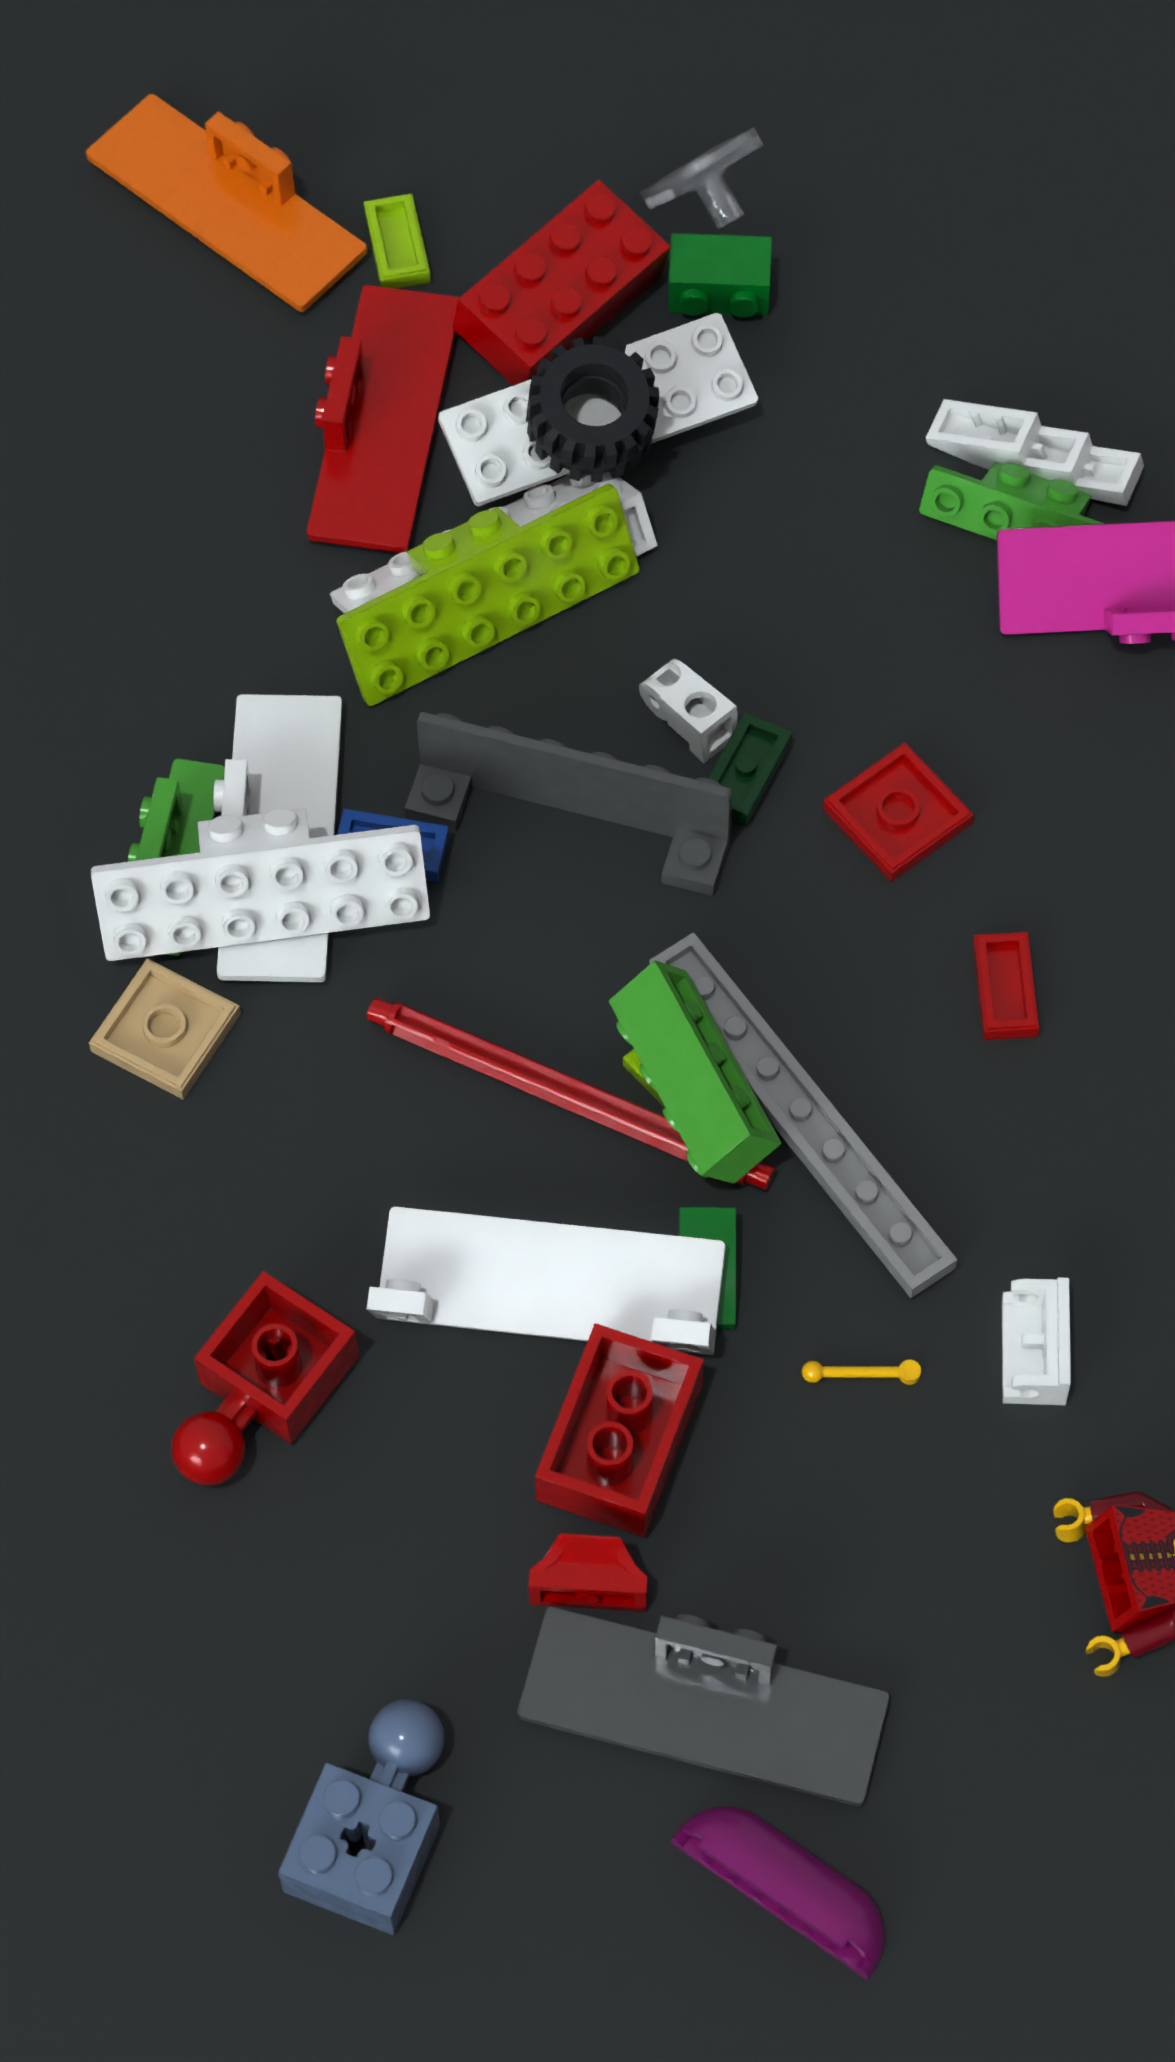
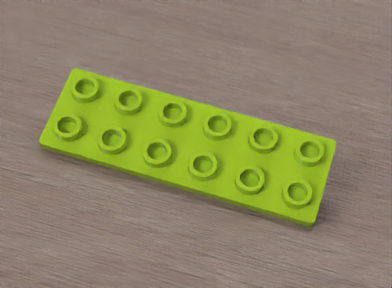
M606 484L521 527L499 507L478 512L468 522L445 533L431 535L424 540L423 544L407 551L411 567L420 577L337 618V625L362 698L369 706H373L639 572V565L617 489L611 484Z

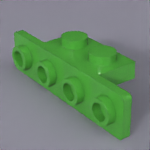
M995 462L982 481L935 465L929 471L919 512L922 515L997 540V532L1000 529L1105 524L1084 517L1092 495L1079 491L1077 486L1068 481H1050L1032 475L1027 468L1015 463L1001 464Z
M175 759L169 779L156 778L152 797L144 796L139 825L140 828L144 829L140 843L133 842L130 847L128 862L200 852L198 822L212 820L216 817L217 812L214 811L215 780H224L225 768L223 765ZM182 952L169 953L167 955L178 956Z

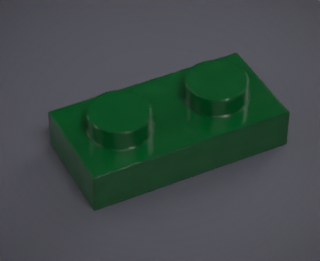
M747 712L743 713L708 777L732 790L731 819L744 825L749 823L792 743L793 731Z

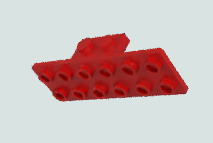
M365 285L362 288L351 337L341 336L337 356L329 355L325 370V385L329 386L327 398L319 397L317 402L315 426L316 428L323 429L325 452L306 530L308 540L398 553L409 550L456 333L452 328L459 297Z

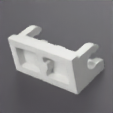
M1058 1277L1057 1280L1011 1281V1291L1003 1292L1002 1403L1066 1405L1071 1385L1069 1278Z

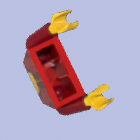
M1138 1491L1093 1499L1088 1507H1083L1078 1501L1071 1498L1059 1500L1053 1509L1054 1517L1073 1516L1077 1520L1073 1524L1056 1527V1537L1063 1542L1071 1543L1078 1541L1086 1532L1111 1631H1122L1123 1637L1116 1641L1107 1636H1098L1093 1638L1086 1647L1087 1655L1100 1648L1112 1651L1114 1654L1113 1660L1094 1669V1674L1097 1676H1111L1120 1667L1121 1657L1131 1653L1136 1658L1175 1640V1512L1169 1506Z

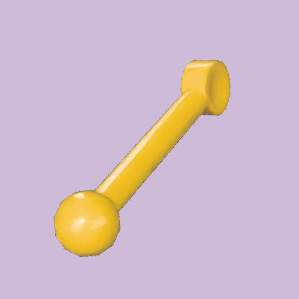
M910 1359L903 1361L900 1366H822L819 1362L812 1360L804 1364L801 1372L803 1378L810 1383H816L822 1378H899L902 1383L912 1385L920 1379L921 1367L918 1362Z

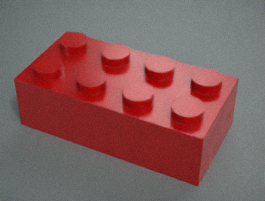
M597 180L458 299L452 328L511 385L514 386L532 379L533 375L536 376L537 366L543 358L551 361V353L554 348L562 345L566 350H569L571 340L583 338L585 342L662 275L671 246L603 182Z

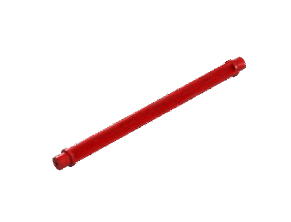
M375 997L369 1006L366 1016L367 1020L383 1026L384 1031L688 1161L686 1157L688 1149L679 1132L659 1113L402 1003L396 1002L391 1004ZM760 1161L741 1177L737 1183L743 1186L749 1183L767 1190L774 1176L775 1167Z

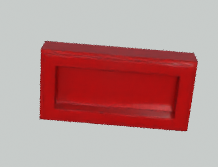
M1028 932L974 935L973 952L983 1040L1038 1037L1039 1021Z

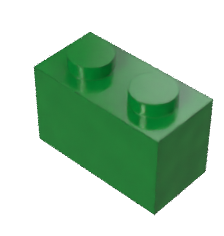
M671 233L668 312L684 313L692 316L714 313L735 315L737 317L768 316L772 237Z

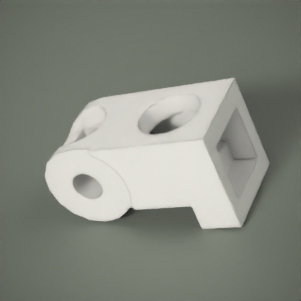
M672 659L639 684L640 695L648 708L661 720L667 721L668 725L689 743L690 751L700 761L706 763L725 748L738 724L737 706L687 665L677 659Z

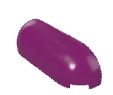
M733 1806L708 1808L688 1818L669 1840V1843L867 1981L876 1970L884 1951L885 1930L880 1911L873 1899L856 1883L759 1816L745 1809Z

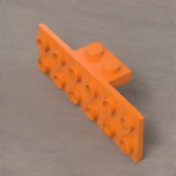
M149 94L86 150L88 161L299 312H305L367 254V245L295 194L293 166L283 151L276 147L270 148L257 139L246 125L241 122L234 123L219 111L205 123V131L156 95Z

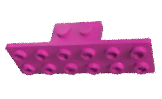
M1175 520L998 530L999 630L1002 634L1106 630L1112 636L1119 635V643L1125 644L1151 642V634L1171 633V639L1175 641Z

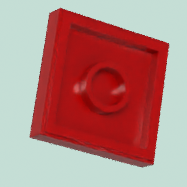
M905 742L823 799L822 807L828 816L890 882L972 825L974 814Z

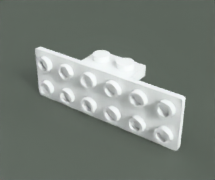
M720 313L711 314L626 345L625 354L631 356L634 352H637L644 359L642 370L651 368L655 376L654 387H659V410L651 444L751 408L757 404L758 396ZM532 379L439 413L438 421L476 506L487 504L570 473V470L563 468L558 474L549 468L551 458L547 457L541 460L535 452L536 441L530 442L526 415ZM596 394L578 395L563 405L573 419L589 426L606 425L621 416L619 409L613 402Z
M248 694L237 696L232 759H225L224 780H215L214 811L222 812L221 816L232 815L238 817L267 813L277 808H287L290 810L306 808L310 838L335 835L342 722L341 697ZM329 933L218 947V979L222 981L324 982L327 971Z
M277 808L267 813L238 817L222 815L212 820L199 821V853L99 865L91 868V879L105 958L108 961L422 921L430 917L421 835L417 825L310 838L306 808L292 810Z

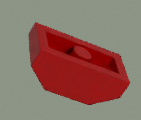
M560 1533L545 1557L530 1568L528 1584L530 1605L646 1612L647 1576L635 1565L620 1537Z

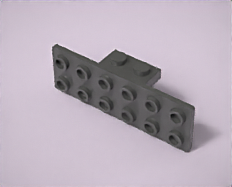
M548 1607L546 1609L517 1710L520 1720L856 1807L863 1805L889 1701V1694L886 1691L776 1664L777 1645L768 1643L764 1635L748 1629H735L733 1633L709 1628L710 1624L707 1621L693 1615L678 1614L675 1616V1619L661 1616L657 1632L654 1633L555 1607Z

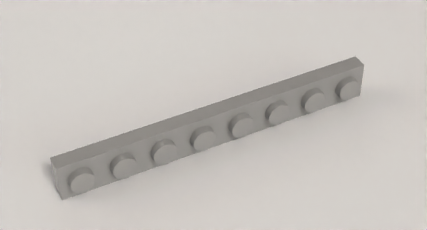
M694 932L651 958L649 965L656 960L688 972L771 1124L910 1298L914 1297L956 1269L957 1258Z

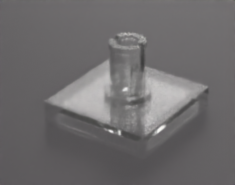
M753 127L714 146L640 193L649 209H652L690 190L691 192L697 190L717 229L744 214L722 175L726 172L725 168L764 144Z

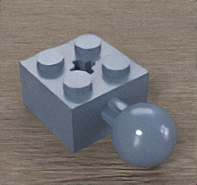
M403 1699L391 1702L376 1714L368 1732L369 1749L376 1762L370 1779L325 1763L278 1872L284 1893L395 1936L440 1828L437 1805L403 1792L408 1778L422 1774L430 1769L439 1759L444 1747L445 1736L442 1723L430 1707L416 1700ZM359 1841L370 1843L372 1851L361 1849L357 1857L350 1855L349 1847Z

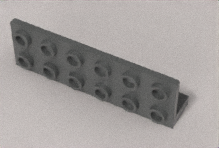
M420 712L417 720L420 766L404 808L405 819L449 826V830L457 831L471 788L474 787L673 837L661 873V883L710 896L714 895L730 844L732 790L730 788L724 787L717 781L709 778L692 779L671 774L666 769L657 765L639 766L619 761L614 756L604 752L587 753L567 748L562 743L552 739L534 740L514 735L510 730L503 727L490 726L486 728L466 723L451 714L439 713L434 715Z

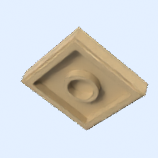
M147 958L90 1040V1051L184 1100L240 1017V1006Z

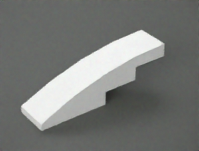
M944 399L926 436L928 445L982 468L990 470L995 462L1019 464L1027 468L1032 475L1050 481H1068L1077 486L1079 491L1092 495L1091 499L1124 506H1127L1144 468L1141 453L1093 446L1090 435L1087 432L1041 426L1037 412Z

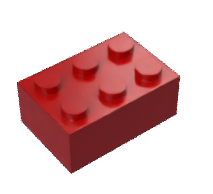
M595 1323L535 1474L536 1501L645 1538L703 1386L704 1359Z

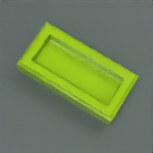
M412 193L364 201V213L381 287L397 289L431 283L429 265Z

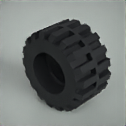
M593 337V344L588 345L584 344L583 338L571 340L569 350H566L562 345L554 348L551 353V361L546 358L542 359L537 366V374L532 376L526 415L530 442L536 441L535 452L541 460L547 457L551 458L549 468L558 474L563 468L570 470L569 479L580 481L581 474L591 475V482H602L603 475L607 472L615 479L624 474L625 464L633 469L641 461L642 452L647 453L651 445L659 410V387H654L655 376L651 368L642 370L644 359L637 352H634L631 356L626 355V345L618 341L615 342L613 347L605 346V338ZM596 394L613 402L619 409L621 416L606 425L589 426L573 419L563 405L575 396Z

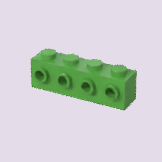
M654 960L608 1001L619 1020L616 1023L619 1033L633 1046L641 1061L639 1069L642 1076L656 1089L665 1106L663 1108V1115L667 1122L682 1137L688 1149L686 1152L687 1160L698 1174L706 1178L710 1177L734 1184L782 1144L686 970Z

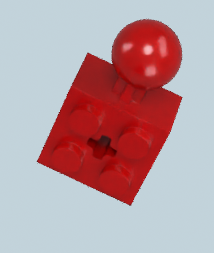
M262 1271L194 1357L200 1384L224 1401L215 1412L204 1411L193 1414L178 1426L171 1443V1455L177 1470L186 1479L199 1485H216L230 1479L239 1470L243 1462L245 1440L242 1432L252 1420H255L292 1445L359 1358L356 1332Z

